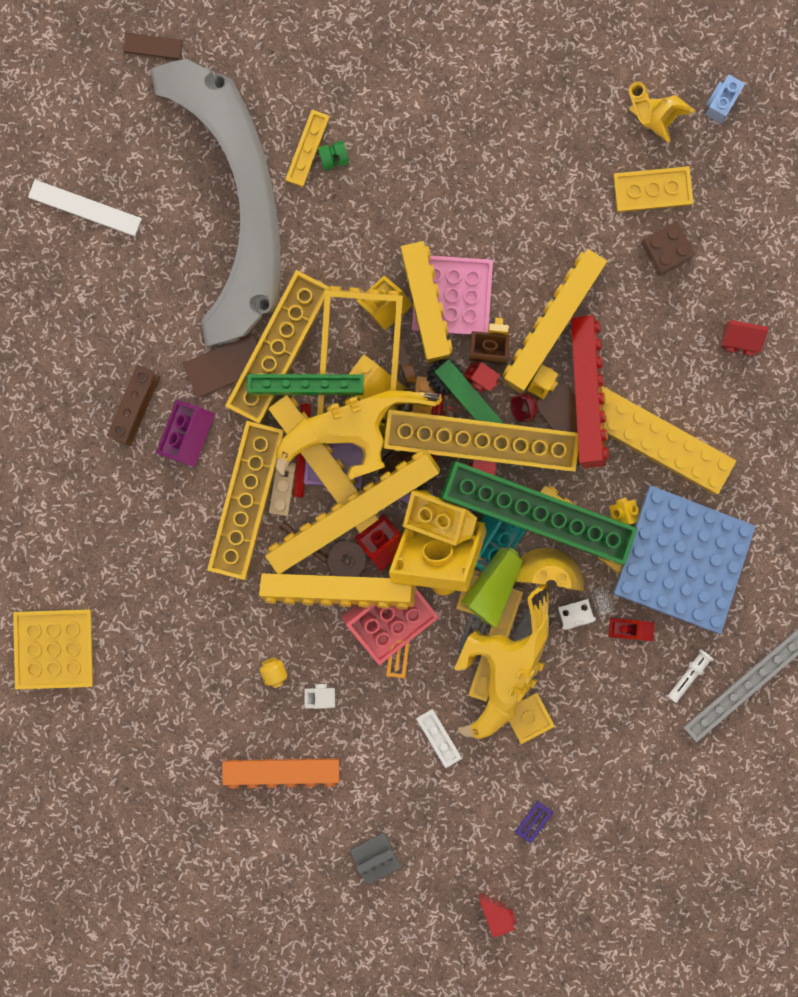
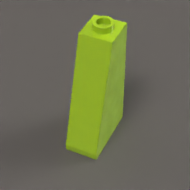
M501 547L461 602L486 624L494 628L499 624L523 563L518 557L519 553L511 547L509 549Z

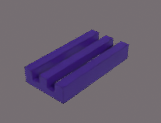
M536 801L515 833L531 844L553 812L539 801ZM540 807L541 809L539 810L537 815L534 817V819L529 824L524 833H522L521 830L523 829V827L526 825V823L531 818L536 809ZM544 811L547 812L530 838L527 837V834Z

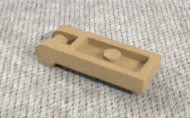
M290 462L285 470L289 472L288 477L281 476L276 468L269 509L270 514L288 516L296 463Z

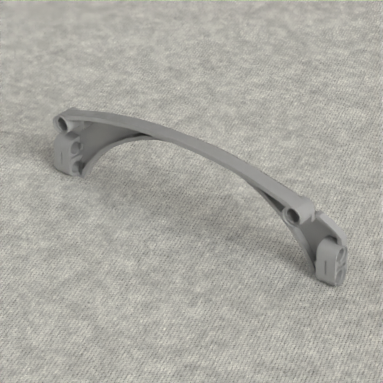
M188 59L172 61L150 70L155 95L171 99L184 106L208 127L218 140L229 161L236 182L240 205L239 242L233 267L217 301L201 320L205 345L207 348H210L215 344L220 346L238 341L239 338L245 337L262 318V314H273L279 304L281 275L278 218L265 155L252 118L233 79L220 73L213 75L212 71ZM269 301V308L266 309V303Z

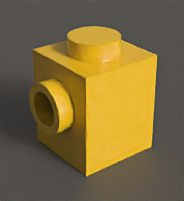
M541 365L527 391L544 400L549 391L553 392L558 383L555 381L558 373L549 367Z

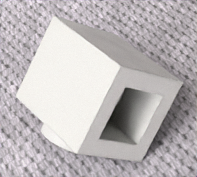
M315 684V688L305 689V708L335 707V688H327V684Z

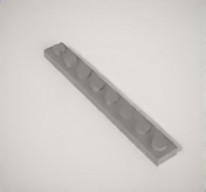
M798 628L683 726L695 742H698L798 656Z

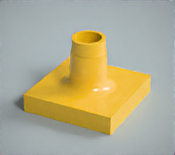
M476 522L472 539L465 540L457 546L405 528L389 571L391 583L431 587L438 595H449L454 591L467 592L486 536L485 522Z

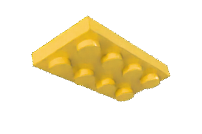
M689 166L613 174L617 213L693 205Z

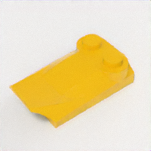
M414 489L411 492L403 527L457 546L465 540L472 539L477 517L470 513L468 509L432 496L426 490L419 491Z

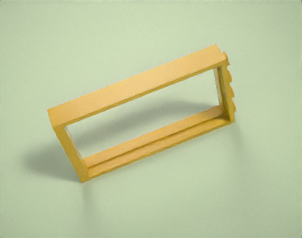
M330 286V289L325 290L320 374H326L331 297L397 301L390 390H397L403 294H399V291L388 290V293H380V289H368V292H362L361 288L349 287L348 291L341 290L340 286ZM318 395L317 415L324 413L325 395ZM396 404L391 405L389 410H395ZM384 423L379 425L381 434H384Z

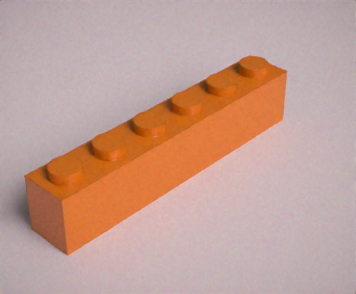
M339 758L224 760L222 762L223 785H227V788L230 789L239 788V785H247V788H258V785L266 784V788H276L278 784H285V787H297V784H305V787H316V783H324V787H334L336 783L340 782Z

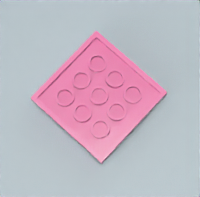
M431 256V260L428 262L429 265L433 264L435 279H433V283L438 284L440 294L437 300L442 302L444 316H442V321L447 322L448 334L471 335L472 331L488 333L493 260ZM413 306L412 331L419 332Z

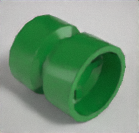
M343 140L333 143L331 147L328 144L318 147L324 171L334 169L335 165L339 167L350 165Z

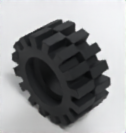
M442 359L434 363L427 373L429 375L427 381L431 383L428 384L429 387H433L432 391H437L438 394L448 395L452 393L434 373L448 359ZM451 361L461 374L464 373L463 370L459 369L461 367L460 364L456 365V361Z

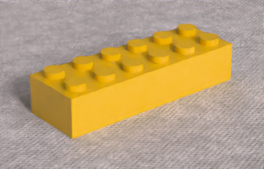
M424 241L401 246V255L426 362L430 364L442 359H449L453 348L451 340L446 338V335H448L447 322L442 321V316H444L442 302L437 300L440 294L438 284L433 283V279H435L433 264L429 265L428 262L431 260L429 246H425Z

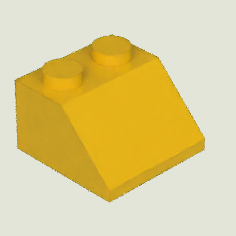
M383 276L370 288L380 289V293H388V290L399 291V294H403L402 315L413 306L405 293L386 276ZM356 300L382 329L386 330L394 324L397 301Z

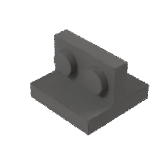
M384 832L349 850L356 863V868L359 874L362 875L366 885L401 868Z

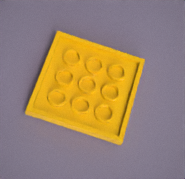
M92 609L13 612L15 689L93 687Z

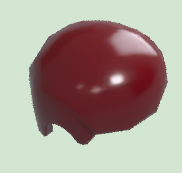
M522 393L512 397L510 408L512 415L518 422H529L536 418L538 404L532 395ZM524 405L527 407L526 412L522 411Z

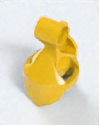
M634 82L629 87V95L633 103L629 110L638 117L645 129H651L667 143L671 141L667 128L676 117L695 112V109L677 95L662 99H650L649 92L643 83ZM638 89H643L640 96H635V92Z

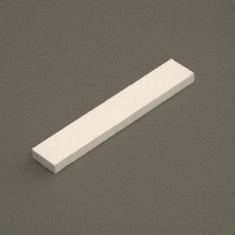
M34 180L28 196L32 200L136 237L142 221L140 217L38 180Z

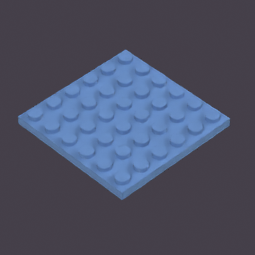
M650 485L648 486L635 528H638L626 564L621 567L613 595L716 634H721L756 526Z

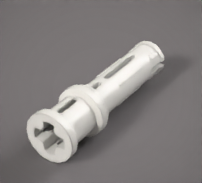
M700 649L698 656L693 662L689 663V669L667 696L677 703L698 675L701 676V674L703 675V670L714 659ZM687 678H689L688 681L681 688V690L678 692L683 683L687 680Z

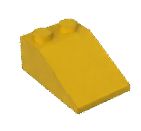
M363 354L349 373L364 374V395H352L356 396L358 400L388 391L391 387V375ZM397 381V390L404 391L403 389L406 387Z

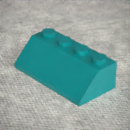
M484 516L481 522H485L486 536L475 568L483 572L501 547L506 549L511 547L515 550L526 531Z

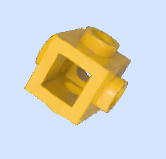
M627 498L615 500L616 504L609 506L612 519L627 525L637 522L639 510L635 499L627 501Z

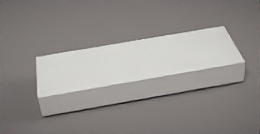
M433 709L416 718L445 768L462 759Z

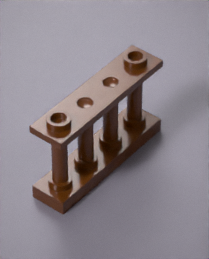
M138 364L136 365L108 431V437L127 446H132L160 379V376L156 375L155 371Z

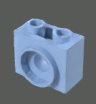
M731 75L727 76L724 83L719 82L706 104L709 108L705 115L722 123L745 83Z

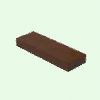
M126 32L123 51L124 53L180 60L183 41Z

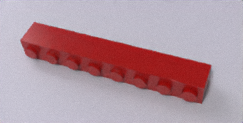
M594 315L571 318L579 463L584 469L607 466L606 459H609V450L605 447V441H608L607 429H604V422H607L606 412L603 411V404L606 403L604 392L602 393V386L605 385L604 376L601 374L603 359L602 356L600 357L599 351L602 350V341L598 336V333L601 332V324Z

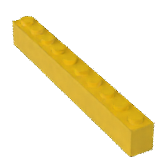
M429 451L417 452L408 463L405 461L401 462L392 473L387 471L381 475L378 482L373 483L372 481L368 483L359 494L354 492L348 496V501L345 503L339 502L331 507L332 511L329 513L323 512L315 518V522L311 524L309 522L305 523L296 534L291 532L285 536L282 543L278 544L276 542L267 548L269 551L265 557L276 573L284 572L439 474L440 468Z

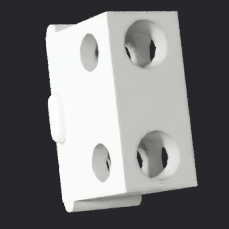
M588 599L558 608L563 626L561 629L564 631L593 623L596 620L593 617ZM582 605L587 607L586 611L581 609ZM563 611H567L568 616H564Z

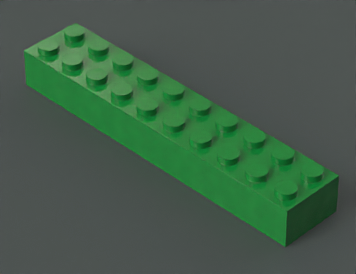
M457 461L452 462L440 495L442 500L618 565L626 564L638 529Z

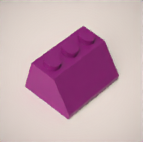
M176 400L156 454L195 467L215 414L201 407Z

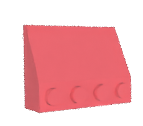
M417 589L415 591L414 607L398 609L396 606H389V608L383 609L378 608L377 605H370L369 608L355 605L341 616L346 626L378 665H381L439 618Z

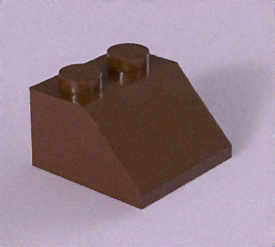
M472 331L469 361L507 365L510 335Z

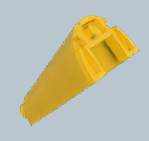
M538 548L520 557L523 563L515 582L546 585L548 580H554L557 587L584 591L582 572L577 563L566 553L553 548Z

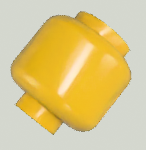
M277 658L265 660L260 668L263 682L267 686H273V688L280 687L284 684L283 681L287 679L288 674L284 663L281 660H277Z

